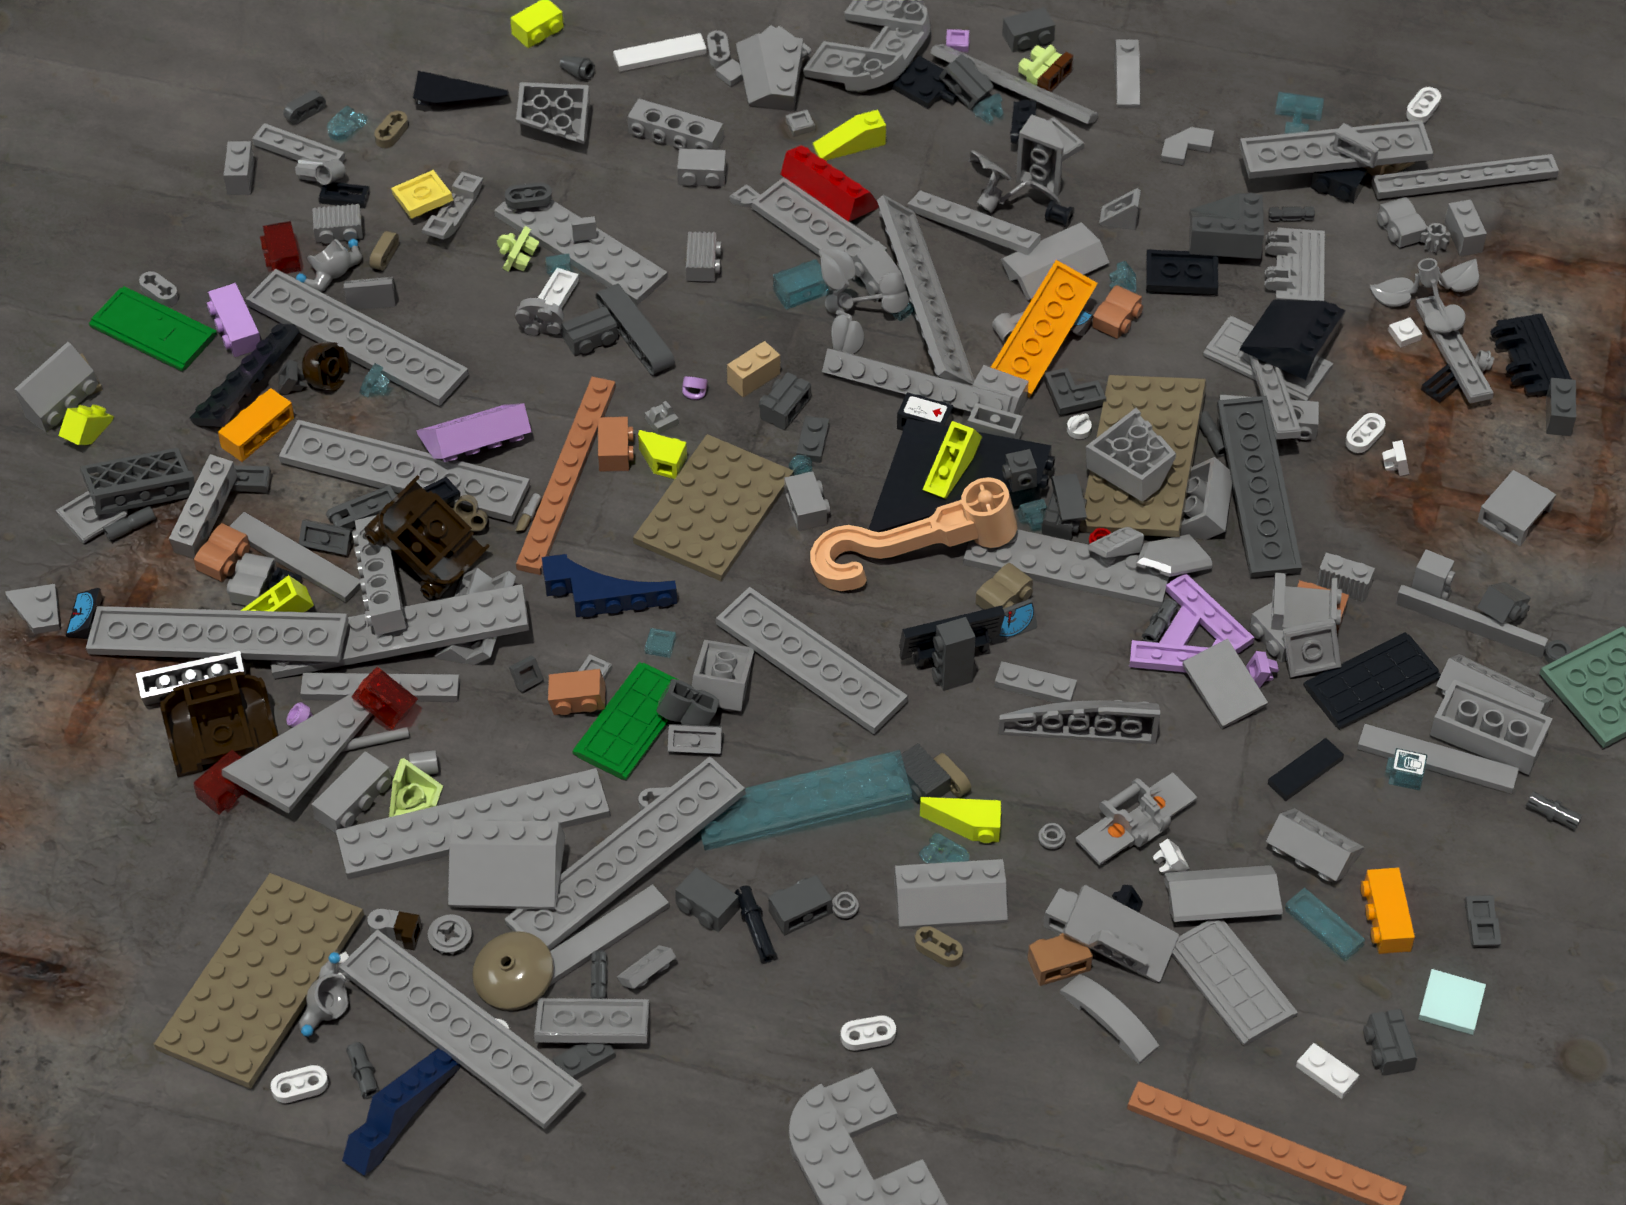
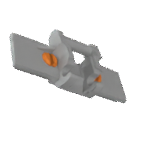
M1173 772L1150 788L1140 779L1136 778L1132 781V785L1108 801L1103 800L1099 803V807L1106 817L1081 833L1075 840L1101 865L1126 847H1132L1133 845L1141 847L1165 831L1171 824L1170 817L1196 801L1197 796ZM1136 794L1139 795L1138 801L1140 805L1130 813L1125 809L1120 811L1116 809Z

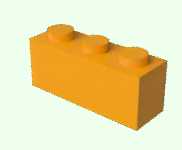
M270 388L218 431L221 448L243 462L294 419L292 402Z
M1400 869L1367 870L1365 880L1361 881L1362 897L1367 898L1366 917L1367 920L1372 921V943L1377 945L1378 954L1411 952L1415 936Z

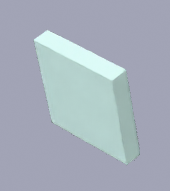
M1432 969L1419 1020L1473 1035L1486 984Z

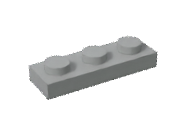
M1002 661L994 687L1054 703L1072 701L1077 680Z

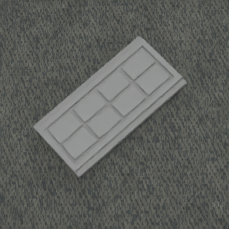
M1230 316L1203 352V356L1256 380L1248 354L1240 351L1241 345L1254 326ZM1320 358L1307 380L1280 369L1289 396L1296 400L1309 401L1329 374L1333 363Z
M1222 918L1210 919L1178 937L1171 955L1243 1046L1252 1043L1298 1015L1296 1009Z

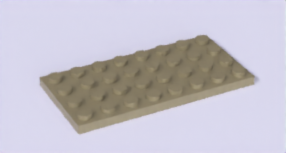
M1109 375L1105 392L1106 401L1103 402L1097 437L1133 409L1137 408L1141 412V417L1145 421L1148 420L1152 425V430L1157 436H1161L1176 453V458L1160 489L1143 502L1090 470L1084 499H1087L1085 508L1087 518L1086 520H1081L1080 532L1092 533L1097 528H1105L1113 533L1121 528L1130 527L1147 536L1180 537L1206 391V379Z
M269 873L155 1041V1049L251 1089L307 1004V991L311 984L318 980L321 967L329 960L328 958L331 953L336 952L339 954L363 918V909Z

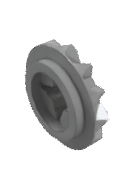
M458 915L441 916L434 920L428 929V940L432 949L439 950L441 954L447 952L454 955L458 950L464 951L465 946L471 942L472 930L470 924ZM454 929L455 937H451L450 940L446 942V937L444 934H450V932Z

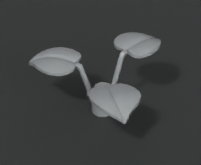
M971 151L969 161L982 163L984 169L988 168L993 171L986 189L976 202L987 211L992 213L998 203L1003 205L1009 197L1025 186L1038 190L1051 200L1056 201V204L1061 205L1058 197L1051 190L1032 180H1025L1002 197L1003 191L995 186L999 176L1001 175L1009 181L1012 178L986 156L976 151Z
M835 248L821 249L818 252L821 259L823 280L829 288L836 290L833 291V294L828 295L825 300L827 310L837 315L832 324L833 349L853 354L861 348L864 341L862 326L859 322L852 321V316L846 313V311L850 310L853 303L882 298V308L884 311L898 313L908 305L910 294L901 275L887 273L879 281V291L881 294L852 298L848 293L842 291L849 286L848 280L855 275L854 261L849 254Z
M1426 258L1418 263L1419 273L1415 274L1414 284L1408 278L1400 277L1384 281L1380 284L1370 285L1374 297L1380 303L1392 307L1410 302L1411 294L1416 293L1419 282L1425 287H1432L1438 310H1433L1426 315L1425 325L1434 332H1452L1463 327L1466 320L1465 313L1460 306L1455 304L1443 308L1436 285L1439 281V284L1444 286L1445 289L1451 288L1455 292H1464L1474 288L1479 282L1477 260L1473 259L1441 274L1437 261L1432 258Z

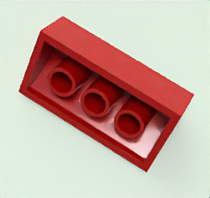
M800 145L786 151L780 175L848 222L879 208L877 200L870 191L862 187L860 183L853 181L842 171L834 168L826 160L815 155L807 147Z

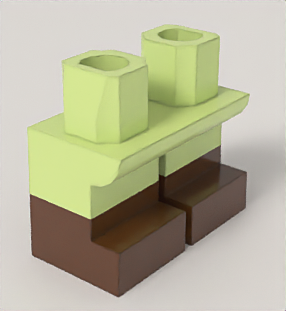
M1051 44L1046 49L1037 45L1031 52L1030 59L1033 62L1026 58L1022 59L1019 63L1018 72L1026 76L1027 82L1052 92L1072 72L1074 55L1068 52L1061 55L1056 52Z

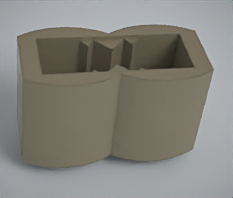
M1007 563L993 578L986 581L976 592V604L983 609L1001 605L1004 609L1020 603L1022 600H1028L1033 593V579L1013 564Z

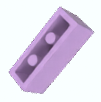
M236 283L208 291L210 301L206 302L210 315H215L216 317L214 322L218 333L223 332L224 334L222 340L226 350L231 349L234 357L253 352L256 349V345L260 342V336Z

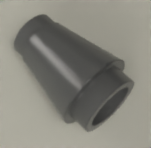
M564 55L560 60V67L581 80L590 79L594 73L595 65L589 58Z

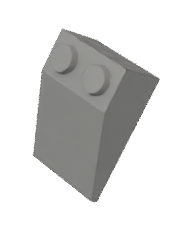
M704 640L693 674L692 687L695 690L706 691L718 698L719 708H723L726 711H741L752 667L754 649L746 646Z

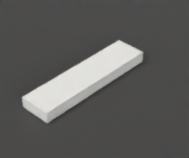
M701 33L615 50L613 53L618 70L622 72L707 54V48Z

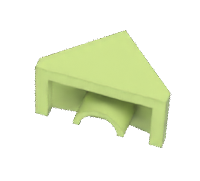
M405 758L400 759L392 782L389 817L435 807L443 785Z

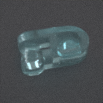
M349 106L344 107L328 122L327 131L329 137L334 140L346 139L357 128L364 127L367 122V116L362 113H355V110Z
M934 833L929 840L930 844L924 846L919 852L920 858L927 863L969 861V854L965 848L939 833ZM938 850H944L942 854L937 852Z

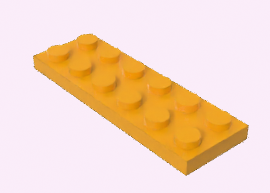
M1055 260L991 368L1029 381L1027 397L1030 398L1098 283L1062 262Z

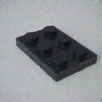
M1147 249L1146 291L1218 294V256L1189 254V251Z

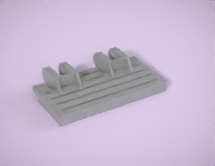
M1277 228L1276 232H1268L1266 235L1268 244L1265 250L1269 255H1277L1276 266L1267 267L1265 270L1267 278L1265 281L1266 289L1276 291V300L1324 301L1325 231Z

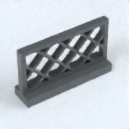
M178 448L80 466V472L92 498L96 515L187 498L194 488V475L192 471H188ZM174 457L176 459L173 463L163 461L164 459ZM142 463L151 464L148 468L139 466ZM157 467L167 469L164 473L154 471ZM116 468L126 469L124 473L115 471ZM133 471L142 474L139 478L130 476ZM96 472L101 473L99 478L89 475ZM108 476L117 479L114 483L106 481Z

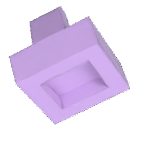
M1256 651L1246 665L1247 670L1259 688H1261L1265 681L1273 680L1272 672L1279 671L1277 661L1268 659L1266 652Z

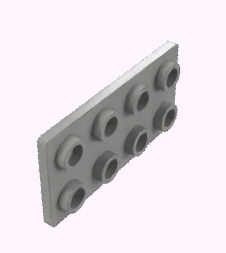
M1087 885L1081 888L1063 931L1064 935L1156 983L1161 981L1179 937L1178 933Z

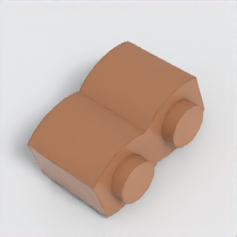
M1116 285L1110 291L1106 300L1096 310L1093 316L1092 327L1118 339L1123 333L1126 334L1129 331L1132 320L1141 315L1143 305H1141L1142 296Z
M221 523L213 531L208 542L197 552L194 558L196 570L221 582L224 581L227 576H231L234 573L237 561L245 553H249L248 535Z

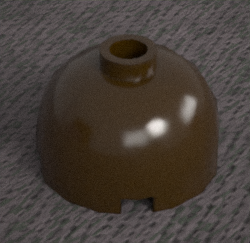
M327 341L316 343L307 349L302 360V372L306 381L311 386L326 391L337 390L343 385L345 380H341L344 372L348 373L349 369L348 356L344 347L338 346L336 342Z

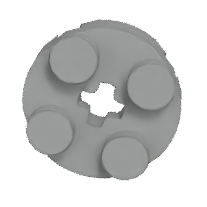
M528 298L522 300L519 307L517 306L515 319L520 326L525 328L524 331L528 335L536 336L538 333L559 334L561 323H563L564 312L554 303L552 306L545 304L544 299Z

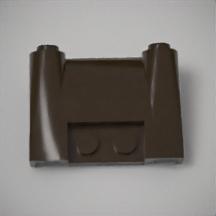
M417 475L365 526V538L372 545H383L386 543L422 578L420 581V591L428 599L433 598L437 600L490 545L487 544L483 547L472 536L474 534L471 530L472 528L437 493L434 494L432 491L427 493L417 483L420 478Z
M245 671L225 674L175 687L173 692L164 701H161L160 709L177 778L203 772L202 765L247 755L278 737L265 682L261 677L257 678L256 676L246 675Z

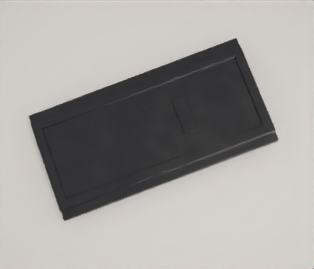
M1404 632L1342 663L1340 668L1327 670L1305 681L1303 685L1334 726L1340 730L1438 681L1441 674L1413 638Z

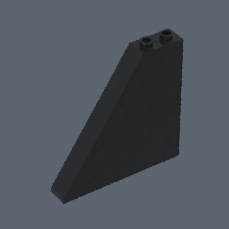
M907 419L868 530L885 532L929 518L935 513L937 507L962 500L961 496L964 489L971 482L981 478L989 477L1002 481L1009 490L1013 507L1040 499L1042 490H1047L1048 471H1053L1055 456H1052V445L978 432L982 439L973 460L945 499L924 491L923 487L949 426ZM1030 449L1037 467V487L1012 492L1009 481L1005 480L1002 471V465H1006V454Z

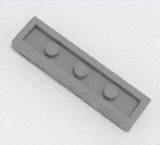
M265 123L252 138L253 145L297 161L301 158L325 161L338 159L343 162L345 159L343 151Z

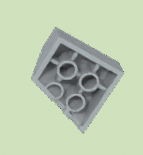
M758 33L736 43L749 106L794 111L803 58V38Z
M520 82L516 122L584 144L587 139L590 107L589 85Z
M1137 408L1133 409L1086 446L1087 469L1142 502L1160 489L1176 458V453L1161 436H1157L1152 430V425L1148 420L1145 421L1141 417V412Z

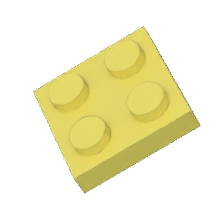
M434 170L391 188L393 196L410 218L421 216L425 212L442 207L446 203L453 201L452 193Z

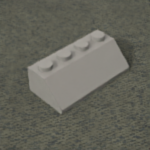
M1460 654L1448 659L1436 685L1442 689L1441 693L1446 695L1453 679L1543 715L1546 714L1553 702V698Z
M1453 679L1435 715L1430 736L1490 760L1517 767L1520 772L1529 775L1553 718Z
M1003 859L895 866L894 887L899 929L1008 922L1006 877Z

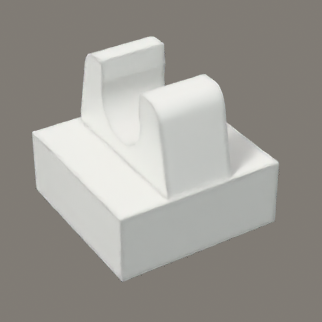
M1403 441L1393 442L1394 448L1382 453L1385 470H1398L1399 476L1408 475L1409 469Z
M1169 839L1159 844L1161 849L1153 856V859L1157 863L1166 860L1165 865L1159 868L1160 872L1164 874L1176 871L1183 872L1189 869L1181 850Z

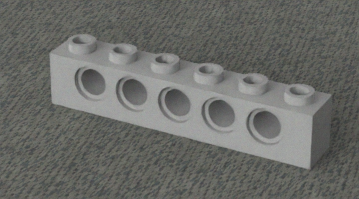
M371 516L355 520L356 531H352L355 546H357L354 548L357 561L359 562L357 566L361 578V589L363 594H365L362 595L365 609L369 610L365 611L368 627L373 626L377 636L406 629V622L393 550L386 543L383 545H372L365 538L364 528L375 517Z

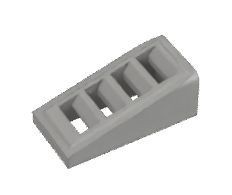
M1343 123L1335 133L1333 149L1374 168L1379 149L1352 127Z
M1124 527L1090 543L1088 549L1104 558L1136 554L1141 552L1144 535L1130 527Z

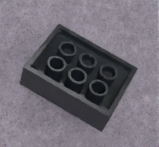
M1272 300L1241 345L1240 351L1307 380L1337 334L1346 310L1339 308L1333 303L1319 300Z

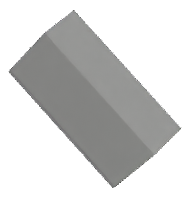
M1082 222L1041 240L1029 255L1017 251L1001 259L1009 280L1018 279L1026 300L1034 297L1055 260L1062 262L1083 275L1110 263L1101 241Z
M479 568L473 569L461 575L454 597L513 586L516 576L507 571L492 579ZM497 637L439 647L435 657L440 660L475 665L491 657Z
M1271 865L1164 873V883L1169 891V911L1174 922L1282 914L1277 874Z

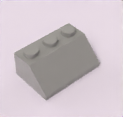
M1031 115L1019 132L1016 182L1022 183L1025 180H1032L1045 186L1058 197L1060 195L1064 145L1053 122Z
M67 342L14 390L25 417L47 433L65 417L67 408H76L83 399L95 391L99 383L93 369L72 344Z
M1215 457L1192 467L1180 536L1190 534L1192 538L1206 540L1226 531L1232 481L1230 470Z
M1295 808L1279 814L1266 840L1267 843L1273 845L1272 849L1281 855L1289 854L1296 858L1295 862L1298 865L1307 869L1312 867L1319 871L1318 875L1321 878L1330 882L1344 878L1364 849V846Z

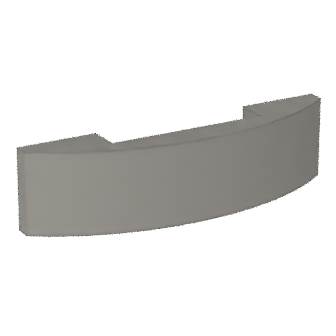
M461 172L452 185L453 201L446 203L437 216L432 215L422 229V233L440 239L450 237L461 226L470 212L482 186L483 178Z
M1079 974L1060 990V994L1079 1011L1084 1008L1120 1041L1119 1047L1138 1064H1141L1159 1048V1044L1142 1022L1119 999L1095 981Z

